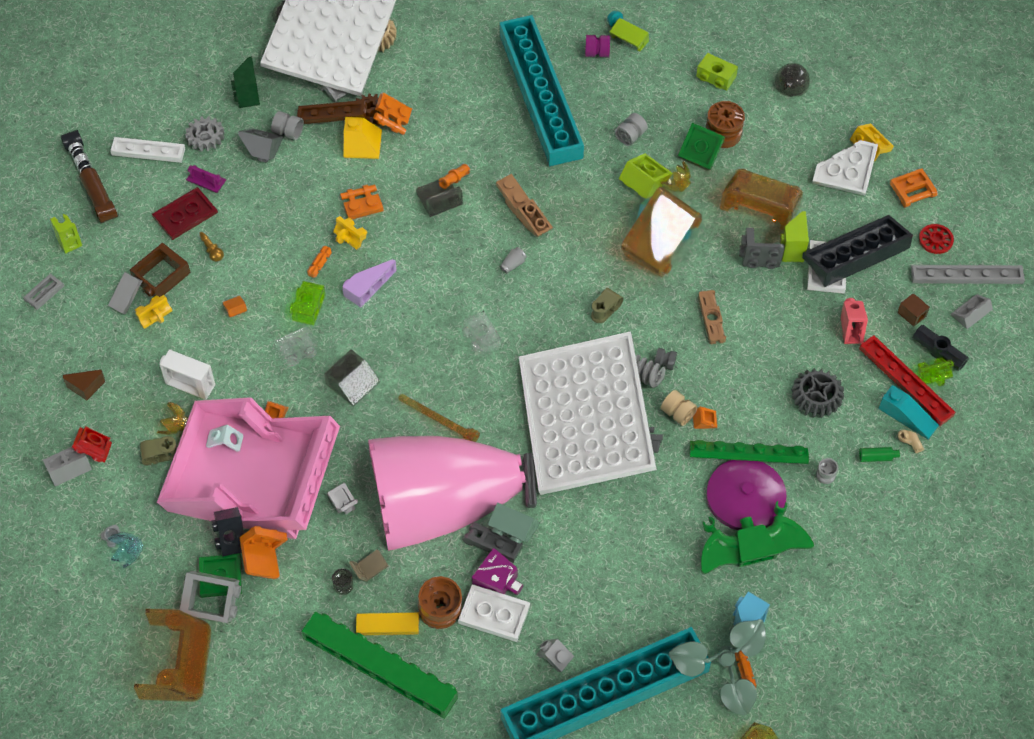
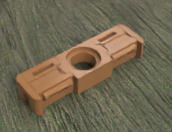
M715 291L699 292L698 300L709 343L716 344V341L725 343L726 336L722 326L723 320L720 308L716 303ZM714 314L717 316V319L709 320L707 316Z

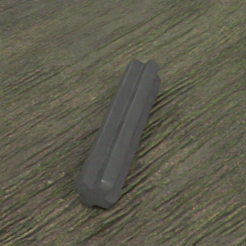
M525 453L523 464L526 480V507L535 508L537 505L534 457L533 453Z

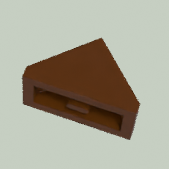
M102 369L63 375L66 387L86 401L105 383Z

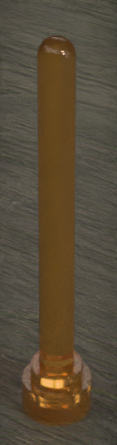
M404 394L398 396L399 401L463 436V439L473 442L478 440L480 432L474 428L466 429Z

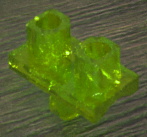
M942 357L936 359L932 365H928L926 362L919 363L917 368L919 378L925 384L936 382L938 386H944L946 379L953 378L952 368L954 362L952 360L946 361Z

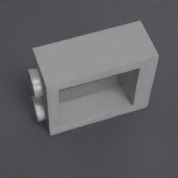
M196 571L187 572L179 614L224 623L232 621L237 614L236 598H239L241 592L239 580ZM198 580L229 586L224 615L193 609Z

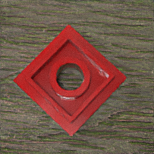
M85 426L84 429L81 427L78 429L72 448L77 453H85L91 456L96 462L105 463L112 442L109 437Z

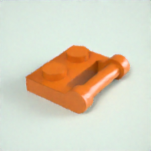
M922 168L890 180V185L904 208L922 199L936 197L938 194L937 189ZM922 188L927 189L926 191L915 194L913 196H907L908 193L914 192L916 190Z

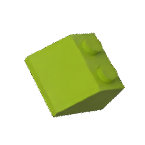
M645 153L627 161L619 179L627 187L635 190L639 196L647 199L655 195L673 173Z
M802 211L785 226L784 233L780 234V244L784 245L782 262H804L802 258L803 252L807 251L809 243L806 211Z

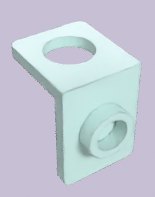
M229 425L212 429L209 432L206 447L211 448L225 444L238 452L241 448L243 434ZM231 434H234L237 437L236 444H233L231 442Z

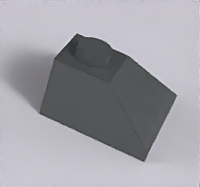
M254 128L238 132L239 137L251 156L257 157V160L261 162H268V160L274 159L284 138L282 135Z

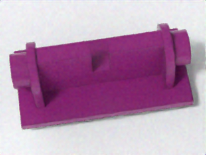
M196 165L188 167L190 175L186 181L218 193L226 182V179L220 177V175L212 174L198 168Z

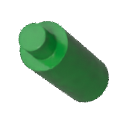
M892 447L859 449L860 462L893 461V458L900 457V451L893 450Z

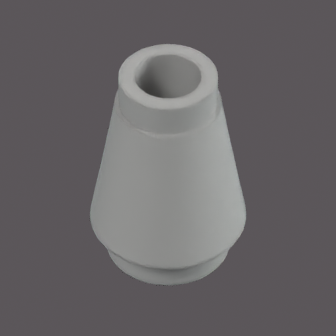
M516 247L509 252L500 268L508 274L523 264L527 256L522 249Z

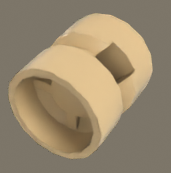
M673 390L663 401L661 410L668 416L673 415V419L681 426H684L696 413L697 406L689 399L685 401V396L677 390Z

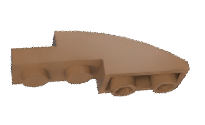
M512 174L496 182L497 188L505 197L506 205L532 234L539 237L553 228L535 201L528 198Z

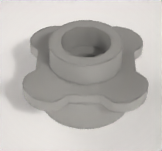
M112 525L102 532L101 538L106 540L108 547L113 548L116 546V543L125 539V534L120 532L117 525Z

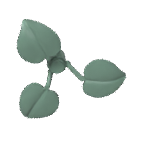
M763 620L743 621L736 624L730 632V641L735 647L723 646L719 649L718 653L709 658H706L708 654L706 646L699 642L680 644L669 652V656L682 674L691 677L697 676L704 671L705 662L709 663L718 658L721 665L728 666L732 682L721 687V699L724 705L736 714L747 715L756 701L757 691L754 684L747 679H739L735 682L732 664L735 662V653H738L740 650L747 657L755 656L762 650L766 638Z

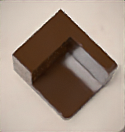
M913 293L900 303L897 313L915 327L927 317L930 307Z

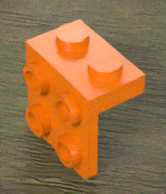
M255 526L240 537V544L246 574L277 579L280 574L275 549L288 540L287 533Z

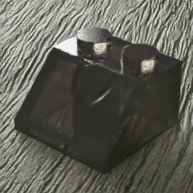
M352 349L324 373L326 385L353 407L380 383L379 378L368 363Z

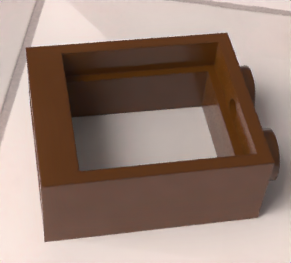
M163 242L130 269L132 276L142 280L140 286L149 297L165 295L191 273L188 262ZM164 260L175 271L154 287L143 276Z

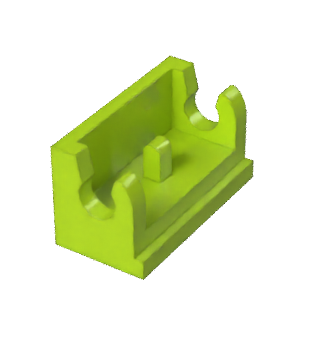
M621 18L617 20L609 32L612 38L618 37L636 46L639 52L649 42V33Z
M63 214L65 220L63 223H59L55 217L50 218L57 240L65 253L82 246L76 225L71 222L67 215Z

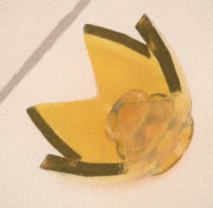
M685 161L682 162L683 167L680 165L676 166L677 172H673L674 179L669 178L667 182H661L665 188L675 192L677 190L683 192L691 184L689 180L691 178L690 170Z
M168 402L167 406L175 416L160 420L161 424L168 430H158L157 433L172 435L177 434L178 431L183 432L188 417L184 416L185 411L182 407Z

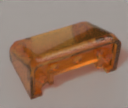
M737 169L722 193L720 209L728 212L731 207L738 210L741 205L773 216L772 222L776 223L778 221L781 224L780 229L784 230L785 226L795 218L802 201L803 192L798 186L768 178L746 169Z
M659 187L625 237L621 249L627 258L663 278L672 268L670 258L689 229L692 230L700 226L702 215L666 189Z

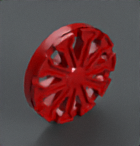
M930 224L921 230L919 242L927 252L942 254L952 248L954 236L947 227L940 224Z

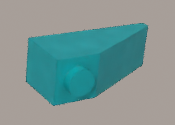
M894 385L890 387L881 400L879 410L929 440L939 426L910 395Z

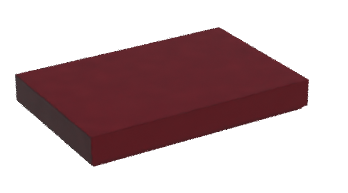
M196 187L152 213V217L171 240H174L217 214L218 210L202 191Z

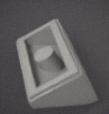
M976 294L951 313V315L968 329L993 310L991 299Z

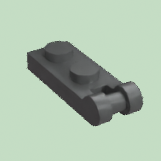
M474 522L469 528L470 532L465 534L463 538L464 543L467 545H474L487 552H491L493 548L496 549L512 563L516 560L523 543L519 544L510 540V537L501 536L492 532L491 529Z

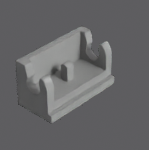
M72 447L43 460L55 486L92 470L85 453H77Z

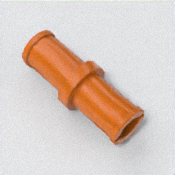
M462 164L456 169H451L447 175L439 179V185L446 189L451 184L458 183L462 177L470 173L469 166Z

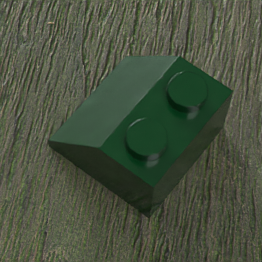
M251 56L233 72L234 80H231L232 91H236L233 92L234 101L238 102L239 108L260 105Z

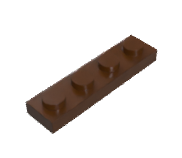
M365 100L303 105L298 106L297 117L302 118L304 124L345 121V117L365 119L367 103Z

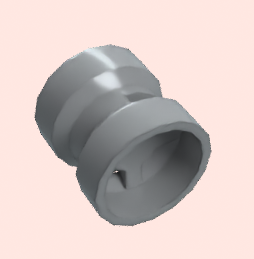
M825 458L820 461L816 472V478L820 483L830 484L835 480L838 471L837 462L831 458Z

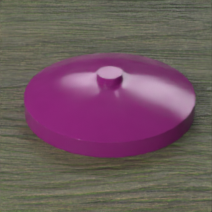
M730 460L720 465L711 475L707 485L706 498L708 506L717 520L725 526L738 531L742 529L740 520L745 517H751L754 526L762 524L766 528L771 526L774 522V516H777L774 513L775 504L778 501V506L783 508L787 494L780 475L766 463L761 461Z

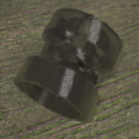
M338 569L332 575L334 591L339 595H347L352 592L354 583L351 572L347 569Z

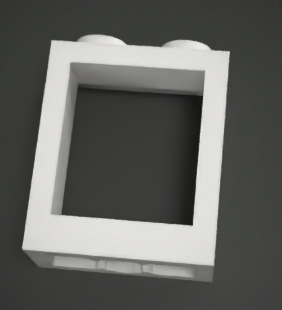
M169 350L160 360V367L167 385L207 400L215 386L210 365Z

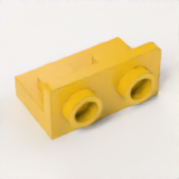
M871 123L858 126L850 138L853 144L860 140L878 144L874 161H876L880 154L891 152L894 147Z

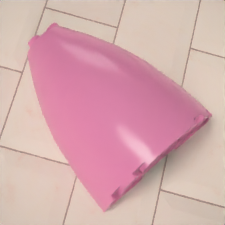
M397 436L368 440L388 551L422 543L457 531L494 511L497 502L502 505L522 491V483L526 482L524 471H520L519 468L522 465L520 454H513L493 446L443 436Z

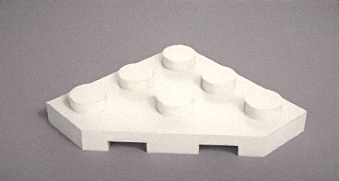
M860 140L850 148L833 155L832 158L820 162L816 166L812 183L865 196L878 144Z

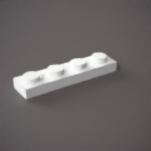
M114 137L111 147L112 156L182 163L185 152L184 144Z

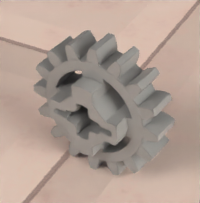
M201 116L199 121L194 119V124L189 123V128L185 129V136L189 146L193 145V149L199 147L200 151H203L204 148L210 151V147L216 149V144H222L221 140L224 139L225 134L221 122H217L216 118L211 120L210 116L207 119Z

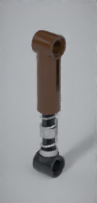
M78 130L60 135L66 152H70L77 169L80 171V180L94 206L100 223L118 217L112 200H110L96 169L92 168L87 154L83 152L84 144Z

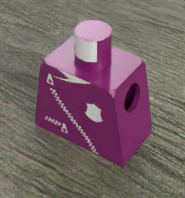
M494 548L472 576L473 585L501 594H505L509 590L518 595L523 588V584L516 580L518 577L517 567Z

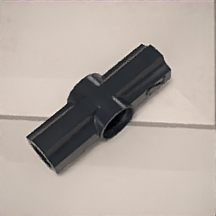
M921 325L913 334L912 338L930 350L934 358L942 359L957 371L961 370L969 360L968 356L951 345L948 337L938 336L925 325Z

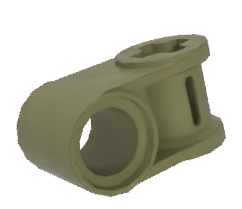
M609 288L604 289L601 295L592 303V320L596 323H604L620 308L624 298Z
M165 436L141 442L142 464L152 465V463L157 464L173 460L178 447L175 439Z

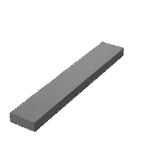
M911 265L912 283L1024 284L1025 281L1022 265Z

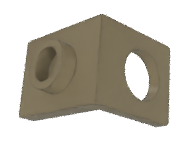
M378 549L359 563L352 560L349 562L358 578L366 582L389 566Z

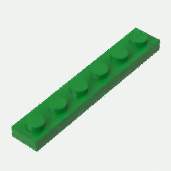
M704 440L690 441L689 446L690 457L809 464L808 448L803 446L787 447L780 444L770 446L761 443L753 445L742 442H705Z

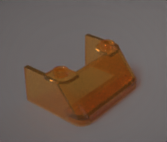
M145 609L150 625L167 626L170 630L180 631L175 669L162 670L157 676L156 684H134L139 700L188 702L199 700L204 694L212 633L210 625L181 610Z

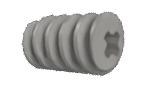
M637 354L636 360L640 382L642 381L646 385L649 384L652 388L657 387L664 378L665 367L660 369V364L658 363L653 367L654 362L652 360L647 363V358L643 357L640 360L641 356Z

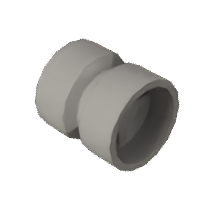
M278 111L273 118L271 131L278 135L285 134V137L297 140L302 133L304 121L300 117L294 115L290 117L289 114Z
M631 113L615 129V135L620 142L626 146H631L648 129L647 122L641 115Z

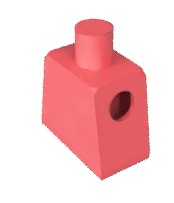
M847 298L843 303L841 325L844 344H862L866 332L868 318L862 301H855L854 298Z

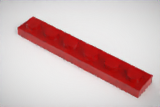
M875 335L860 345L859 349L898 387L910 395L939 426H942L955 415L956 412Z

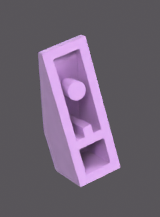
M392 259L354 274L342 286L344 297L362 307L396 272V261Z

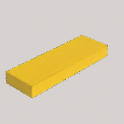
M419 612L357 614L356 634L360 633L364 636L419 634Z

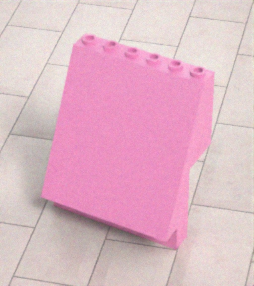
M252 398L195 401L157 503L167 512L209 521L215 520L214 512L238 507L242 516L243 528L250 529L260 526L264 529H275L279 532L287 533V538L296 539L299 530L307 529L340 426L331 416L272 419ZM229 425L241 432L243 440L240 451L236 452L225 444L207 448L206 443L210 430ZM231 434L230 440L233 444H236L237 437Z

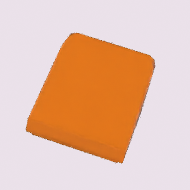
M241 296L223 302L229 317L247 311L246 304Z
M267 401L265 412L272 419L284 418L289 407Z
M701 406L698 407L693 416L694 429L717 428L716 411Z

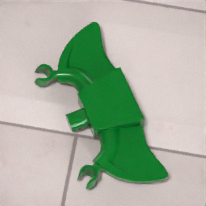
M778 501L776 502L774 513L777 516H774V522L771 526L767 528L763 524L754 526L752 518L745 517L740 520L742 529L738 530L735 536H728L722 533L720 529L717 530L714 518L708 517L712 525H706L703 521V529L708 533L711 532L712 535L705 543L702 551L701 572L702 574H707L723 565L738 564L739 567L776 559L777 555L786 550L812 549L814 542L798 523L783 516L788 506L786 502L783 508L778 506Z

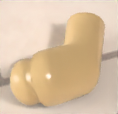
M900 430L898 432L899 440L911 445L915 453L924 450L916 433L908 430Z

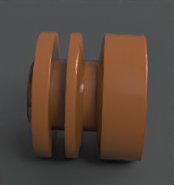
M720 101L710 107L707 114L706 129L725 136L721 148H730L739 143L742 137L745 113L738 104L731 101Z
M443 576L432 577L420 588L418 595L419 616L426 625L435 629H444L455 624L461 613V589L450 578ZM443 604V606H441L440 609L436 608V606Z

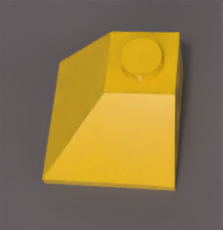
M345 117L344 158L379 159L382 129L364 118Z

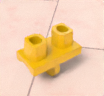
M340 216L337 217L336 226L333 230L337 235L336 241L339 244L347 242L356 250L359 249L362 241L366 239L367 230L363 227L356 229L354 227L355 223L351 218L343 219Z
M156 295L151 299L150 304L145 307L139 306L135 309L137 318L144 329L156 321L159 323L164 322L163 317L173 311L165 295L161 297Z

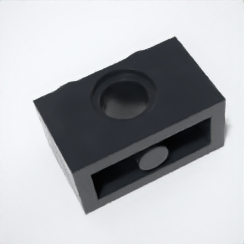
M238 507L214 512L215 520H211L213 532H217V538H214L216 550L221 551L222 557L242 553L240 537L244 534L242 516ZM232 530L231 533L224 534L226 531Z

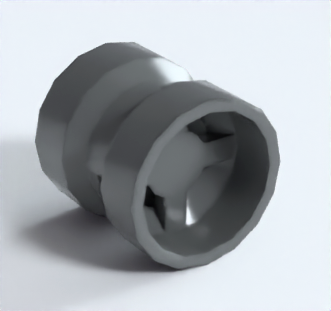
M658 348L654 365L658 363L660 367L664 365L668 370L673 371L677 352L670 351L666 353L665 349Z

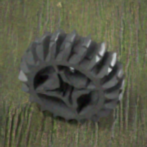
M815 368L811 372L806 370L804 374L800 373L798 378L794 380L792 399L795 400V405H799V411L806 410V415L811 412L813 413V418L816 414H819L821 418L824 417V414L830 416L832 412L835 413L838 407L840 408L844 399V387L841 386V380H836V375L831 376L830 370L827 373L823 372L822 368L819 371H816ZM808 385L809 389L804 393L803 388ZM832 392L833 397L827 400L828 393Z

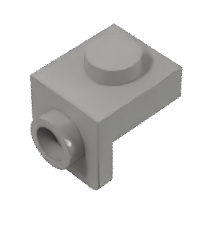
M345 482L326 493L338 513L344 511L347 514L356 509L354 505L358 503V500L354 499Z
M558 639L545 640L540 645V651L537 653L539 658L544 657L558 672H562L574 657Z

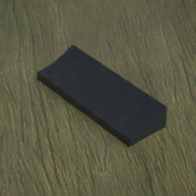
M887 215L803 252L802 258L814 270L823 286L827 287L909 249L913 234L890 215Z

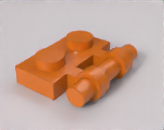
M384 92L381 93L375 108L381 114L376 112L373 118L382 126L386 125L393 132L404 135L406 128L402 127V125L408 124L412 108Z
M368 184L363 185L362 188L348 189L347 192L340 193L342 200L349 199L348 202L343 203L348 218L356 219L384 211L379 194L371 195L372 192L377 191L375 184L370 186ZM365 195L363 198L355 199L357 196Z

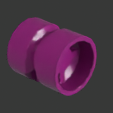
M586 35L585 57L599 55L602 58H609L610 35H600L599 38L596 35Z

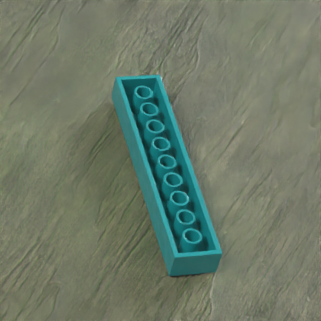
M533 15L500 22L502 44L549 167L583 159V141Z
M690 627L500 709L501 720L510 739H557L706 674L710 670L711 662H705L704 671L697 676L691 677L682 674L670 658L669 652L680 644L686 642L701 643L693 628Z

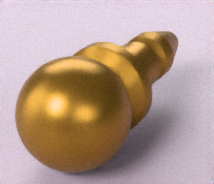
M200 232L201 240L207 247L206 252L209 253L210 259L215 262L221 261L224 257L223 250L218 248L217 244H213L205 233Z

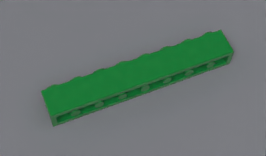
M315 611L301 631L304 640L443 719L446 718L458 699V691L450 683L444 684L440 682L434 674L424 673L416 664H408L398 654H391L385 651L382 645L367 641L364 635L351 632L342 623H335L327 614H319Z

